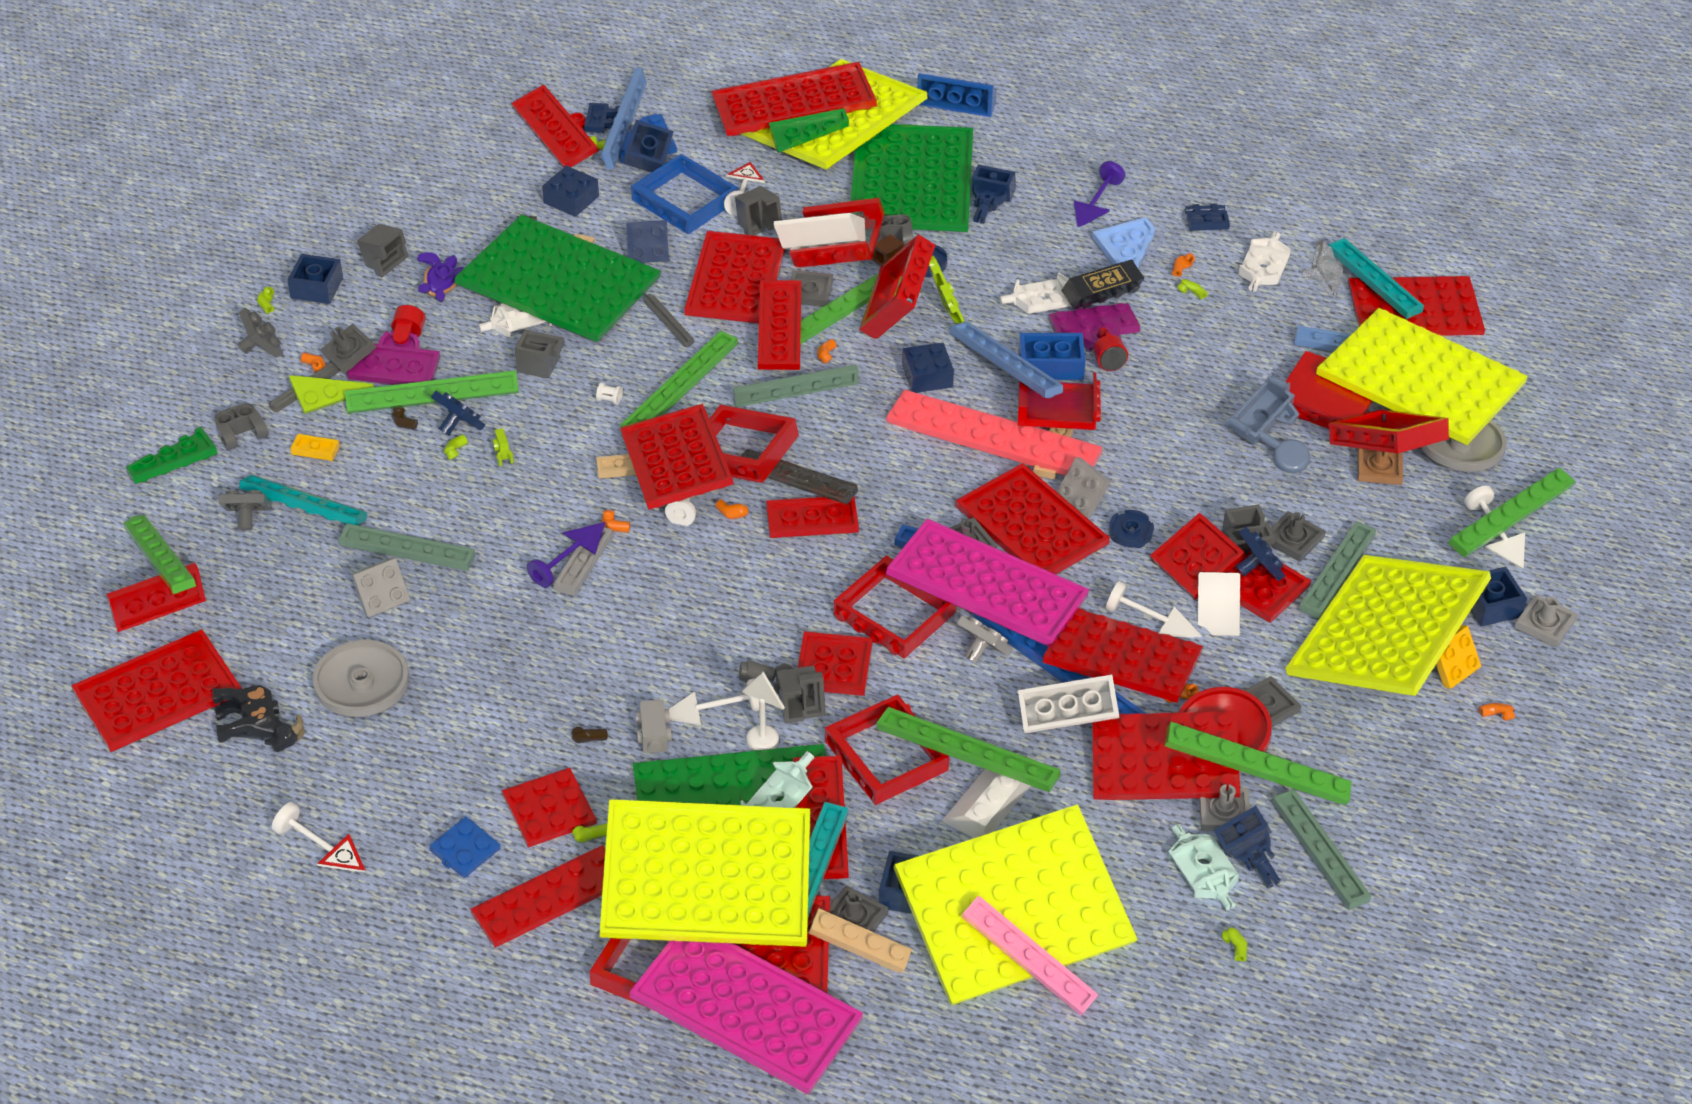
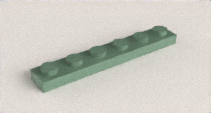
M855 364L733 388V403L735 407H742L857 385L858 368Z
M1357 521L1354 523L1301 602L1299 611L1320 619L1375 537L1377 529Z
M346 524L339 538L341 546L465 571L469 570L475 557V549L352 524Z
M1295 789L1274 796L1272 800L1273 805L1347 909L1350 910L1369 903L1371 894Z

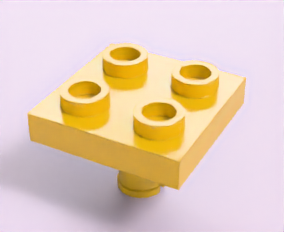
M1466 625L1460 626L1436 663L1443 686L1448 689L1453 688L1481 667L1469 627Z

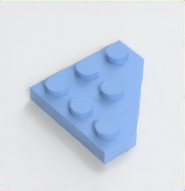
M1147 217L1094 231L1092 238L1113 265L1132 259L1139 268L1155 236V227Z

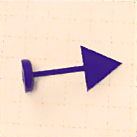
M1106 161L1101 164L1099 175L1104 182L1090 204L1074 200L1077 228L1110 212V209L1094 205L1108 184L1119 185L1124 181L1126 174L1119 164L1113 161Z
M605 522L563 532V535L575 543L548 564L539 559L531 560L526 567L530 578L541 587L548 588L554 580L551 568L577 547L582 546L596 555Z

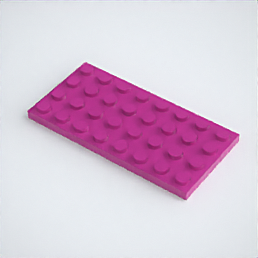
M930 519L925 520L890 563L886 572L891 577L1047 646L1053 644L1065 628L1066 623L1073 618L1076 610L1080 608L1088 597L1090 590Z
M669 941L630 991V998L807 1095H809L863 1019V1012L733 943Z

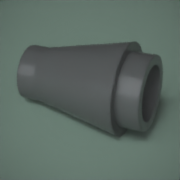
M751 660L741 661L739 680H745V683H747L749 679H756L764 672L768 680L772 681L774 667Z

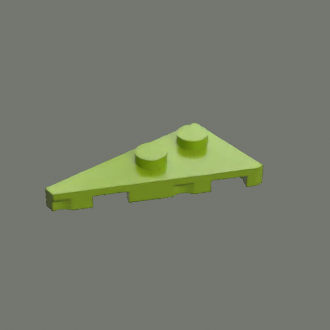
M932 256L929 268L942 304L955 324L963 323L965 321L958 308L959 303L955 296L952 295L954 293L953 287L950 282H946L936 258Z
M289 376V382L304 414L346 401L345 391L374 388L372 383Z

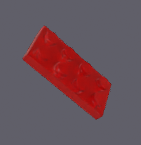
M855 495L766 500L770 538L859 533Z
M196 563L185 566L194 578L196 586L176 594L172 593L160 575L107 593L106 596L117 632L205 602L206 598Z

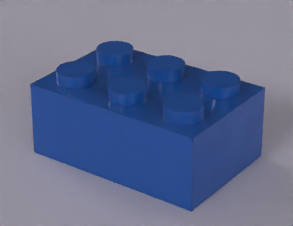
M1020 333L1018 349L1020 357L1055 380H1084L1086 360L1083 333Z

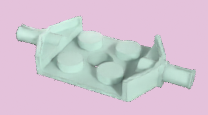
M806 751L796 763L774 762L775 772L747 804L741 800V805L795 808L812 788L806 774V767L814 759V756ZM784 796L781 801L775 802L778 797Z
M1181 824L1175 825L1172 831L1178 838V841L1169 850L1168 859L1172 857L1194 890L1193 896L1195 898H1217L1226 910L1233 909L1235 903L1228 894L1238 882V872L1212 835L1186 834ZM1204 859L1210 861V863L1201 864L1198 860Z

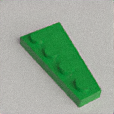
M845 108L771 122L769 123V129L777 153L846 128L849 126V119Z
M200 426L195 429V434L189 437L185 434L178 438V443L172 446L165 445L161 447L158 454H148L126 466V470L134 484L146 482L153 477L165 475L172 470L186 467L191 463L205 460L218 454L216 446Z

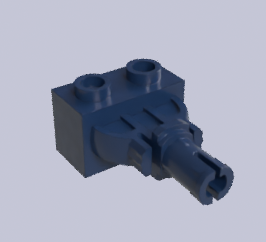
M977 165L972 176V193L975 197L974 206L977 207L976 213L973 216L974 222L978 223L981 218L980 223L984 224L988 213L992 211V207L993 211H996L997 207L1005 201L1011 202L1016 190V174L1014 171Z
M1257 806L1252 807L1213 830L1229 857L1233 856L1237 861L1244 863L1249 871L1254 870L1249 860L1252 861L1267 889L1274 886L1268 877L1269 875L1276 885L1281 882V879L1264 853L1266 851L1270 859L1274 858V854L1270 849L1271 838L1269 834L1272 832Z

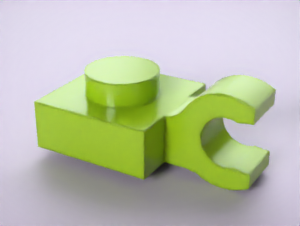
M503 428L496 429L495 439H492L494 451L498 452L497 463L499 466H502V460L508 459L513 464L514 457L509 449Z

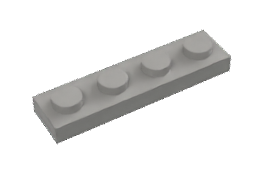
M604 527L596 555L582 546L575 549L554 583L555 591L572 596L577 594L612 538V529Z

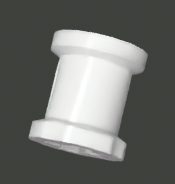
M601 382L596 392L597 401L606 400L613 402L614 405H618L622 399L623 388L617 386V388L606 386L605 383Z

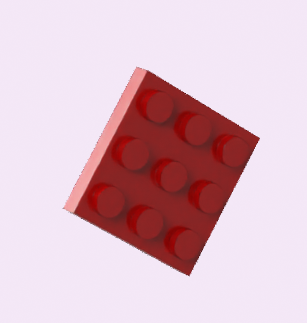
M1200 512L1150 555L1151 560L1195 600L1198 598L1200 572L1227 573L1246 557L1242 549Z
M1262 564L1258 565L1246 576L1241 573L1237 566L1233 567L1228 573L1240 574V605L1269 623L1276 619L1311 584L1309 578L1283 564L1284 566L1281 570L1286 576L1280 581Z
M804 631L797 668L815 666L816 673L822 672L824 692L865 696L873 638Z
M570 767L502 790V796L528 848L572 833L573 829L577 826L586 828L597 824V819Z

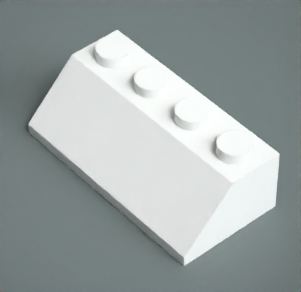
M852 213L774 221V227L782 248L789 251L865 241L864 218Z
M1112 675L1018 690L1024 733L1119 718Z
M985 769L944 817L942 822L972 838L992 833L1030 788V785Z

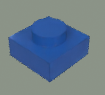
M902 524L895 537L894 545L904 548L918 528Z

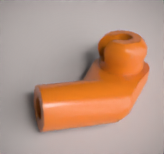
M1495 702L1478 707L1482 717L1502 713L1504 721L1515 718L1513 711L1515 709L1509 704Z

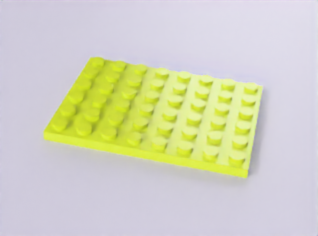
M840 59L834 64H832L830 67L849 64L851 62ZM862 67L877 99V106L867 110L861 109L846 113L849 119L848 127L782 152L823 169H828L927 99V92ZM769 128L741 134L776 149Z
M1380 308L1320 364L1316 372L1317 375L1393 411L1449 418V437L1465 445H1468L1520 390L1528 377L1498 361L1489 359L1478 352L1463 347L1461 344L1454 343L1441 335L1430 332Z
M1363 555L1287 665V675L1416 696L1491 579L1490 571Z
M609 799L600 937L806 947L810 809Z
M1078 804L894 865L897 878L951 1006L1033 978L1031 974L961 917L978 896L995 908L1063 966H1068L1132 944L1138 940Z

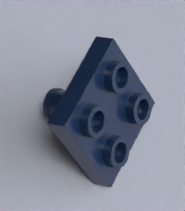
M667 220L626 222L628 258L641 263L669 261Z
M435 390L431 396L432 399L448 409L449 414L438 428L448 436L451 435V432L460 420H465L478 430H482L486 425L479 420L481 415L447 392L442 395Z
M1247 527L1239 531L1252 550L1251 555L1236 565L1241 573L1246 576L1254 568L1262 564L1278 581L1286 576L1281 570L1284 565L1276 555L1274 556L1273 550L1267 542L1263 541L1256 531L1252 533Z

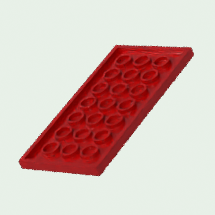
M860 62L711 91L712 99L726 136L757 132L758 130L769 128V123L786 119L845 108L846 113H851L852 111L867 110L877 106V99Z

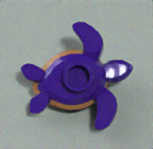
M432 252L421 253L418 255L417 261L427 263L431 267L425 271L424 284L419 286L418 292L424 294L428 292L431 297H435L439 302H443L445 294L453 290L457 285L455 284V276L465 267L455 268L457 265L455 255L447 257L444 263H441L437 254Z

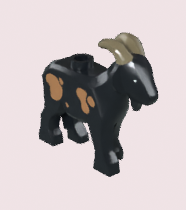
M253 685L244 689H212L214 705L221 703V706L215 707L217 721L231 713H241L242 715L241 719L230 724L216 725L219 743L225 742L231 737L249 739L269 738L264 740V744L272 746L274 752H281L293 746L305 734L303 719L300 715H296L297 722L292 726L281 722L275 717V715L280 714L278 700L273 701L271 690L265 686Z

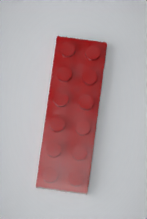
M544 84L511 103L513 109L563 168L566 165L573 167L599 151L597 145Z
M760 280L758 370H800L801 280Z
M842 756L814 757L806 767V774L812 788L795 808L810 809L809 840L824 802L845 807ZM802 757L793 758V762L796 763V761H799ZM846 821L823 879L849 878Z
M601 845L471 908V914L494 948L602 896L606 849Z

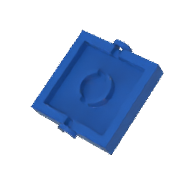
M466 816L430 844V851L442 860V864L448 869H453L463 878H466L500 850V844Z

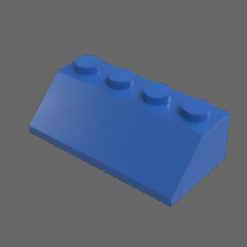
M918 73L917 88L927 92V99L920 103V106L986 117L992 116L996 105L997 92L994 85Z

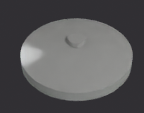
M1491 420L1468 445L1449 437L1448 440L1421 448L1432 460L1448 468L1461 471H1481L1489 469L1501 461L1505 453L1507 440L1502 429Z
M375 640L351 641L331 649L319 660L313 673L314 691L320 703L334 713L350 717L369 716L388 709L403 696L409 682L408 667L403 655L394 647Z

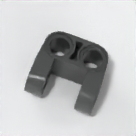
M903 214L884 216L877 242L891 234L907 245L913 239L910 217Z
M239 404L220 411L215 415L217 432L227 451L238 447L235 435L252 430L257 439L268 436L266 424L252 404Z

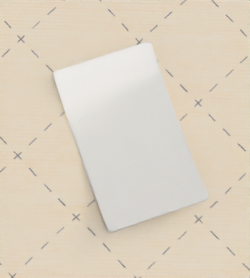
M1199 573L1198 625L1205 627L1212 635H1240L1239 573Z

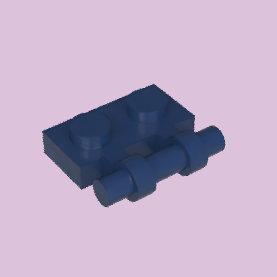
M589 103L585 132L604 133L605 129L612 128L614 118L617 116L618 107L620 106H616L613 109L609 108L608 103Z
M1211 203L1208 206H1200L1199 204L1185 206V214H1187L1190 231L1228 230L1230 227L1225 205Z

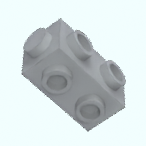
M664 700L640 701V711H636L637 726L641 725L642 728L637 729L638 744L643 743L644 753L668 751L667 741H672L671 727H666V723H670L669 709H664Z

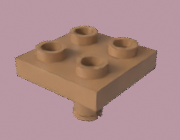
M1358 448V481L1402 485L1403 453L1396 454Z

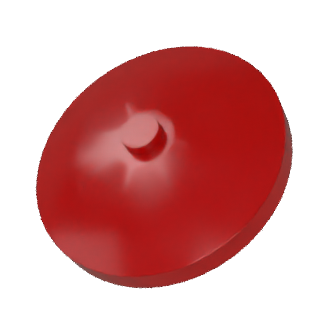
M1214 687L1200 691L1190 697L1178 712L1237 711L1238 744L1266 752L1271 741L1272 722L1267 708L1254 695L1238 688Z

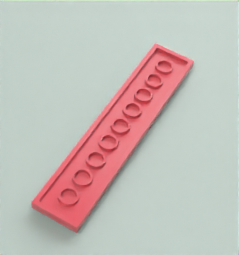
M905 389L886 417L887 422L915 432L1034 467L1038 465L1041 468L1051 469L1062 475L1067 474L1075 457H1081L1094 467L1102 454V446L1036 427L1017 426L1018 422Z

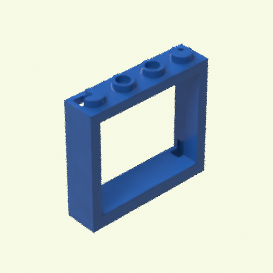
M679 154L631 186L632 201L660 218L667 220L668 223L688 235L726 210L724 208L726 196L732 191H738L737 186L683 154ZM683 173L720 196L690 215L653 191Z

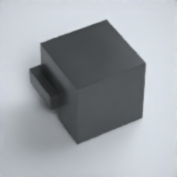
M759 186L735 197L738 224L744 228L745 235L755 236L764 232L765 228L772 230L775 228L774 221H782L780 198L766 188Z
M378 224L357 240L366 267L373 269L375 274L381 278L409 257L403 231L399 228Z
M524 330L515 347L517 372L549 379L560 358V352L565 345L564 338Z
M1259 504L1225 510L1222 533L1242 549L1246 556L1252 550L1239 533L1244 527H1247L1252 533L1256 531L1268 545L1275 544L1276 539L1269 523H1264L1265 516Z
M815 666L777 671L779 699L785 707L784 710L781 709L785 724L804 721L806 718L826 716L822 672L816 673Z

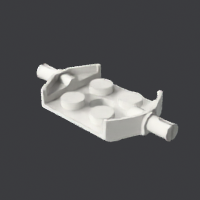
M1274 231L1271 238L1251 240L1248 253L1239 268V275L1251 282L1249 285L1250 291H1257L1258 286L1276 285L1281 278L1290 257L1291 249L1278 241L1281 236L1279 232L1276 234V231Z
M1058 273L1055 280L1019 285L1018 279L1016 280L1013 293L1000 296V303L1003 305L1013 302V305L1018 306L1027 314L1071 307L1061 291L1068 278ZM1041 296H1046L1048 299H1043Z
M503 303L494 306L492 317L489 318L490 321L478 324L481 333L493 329L509 338L511 337L510 332L539 325L547 321L525 312H519L520 310Z

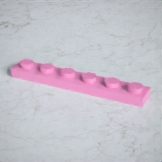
M980 896L962 914L961 917L1080 1016L1097 998L1098 994Z

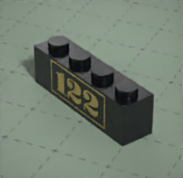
M1131 259L1071 277L1061 291L1075 310L1081 307L1087 308L1097 302L1103 303L1113 297L1116 299L1126 293H1135L1140 289V284L1145 278Z

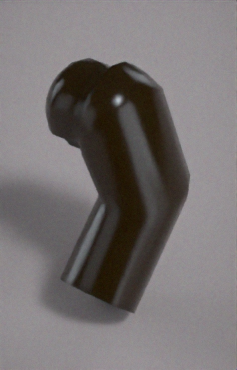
M395 406L391 414L395 424L398 427L415 430L418 426V420L407 418L404 414V407Z
M575 727L571 732L572 740L578 744L591 741H605L608 738L607 729Z

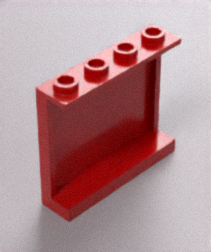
M1305 351L1286 380L1287 383H1290L1289 392L1295 395L1292 405L1299 413L1298 418L1329 429V423L1365 414L1373 401L1317 375V367L1327 358Z
M1093 372L1092 384L1059 382L1063 385V393L1054 395L1051 398L1042 397L1039 393L1019 381L1017 426L1096 430V422L1101 421L1100 380H1097L1096 372Z

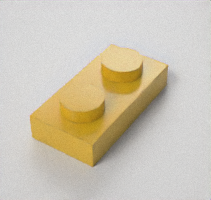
M297 434L290 450L291 455L333 461L340 448L339 440Z

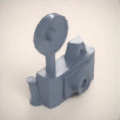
M1272 372L1248 401L1235 414L1229 417L1226 425L1253 445L1262 440L1274 448L1273 461L1278 469L1287 473L1302 472L1310 462L1308 447L1304 443L1293 439L1279 442L1267 433L1277 421L1292 426L1299 416L1298 411L1292 405L1295 395L1289 392L1290 383L1274 376L1275 373Z

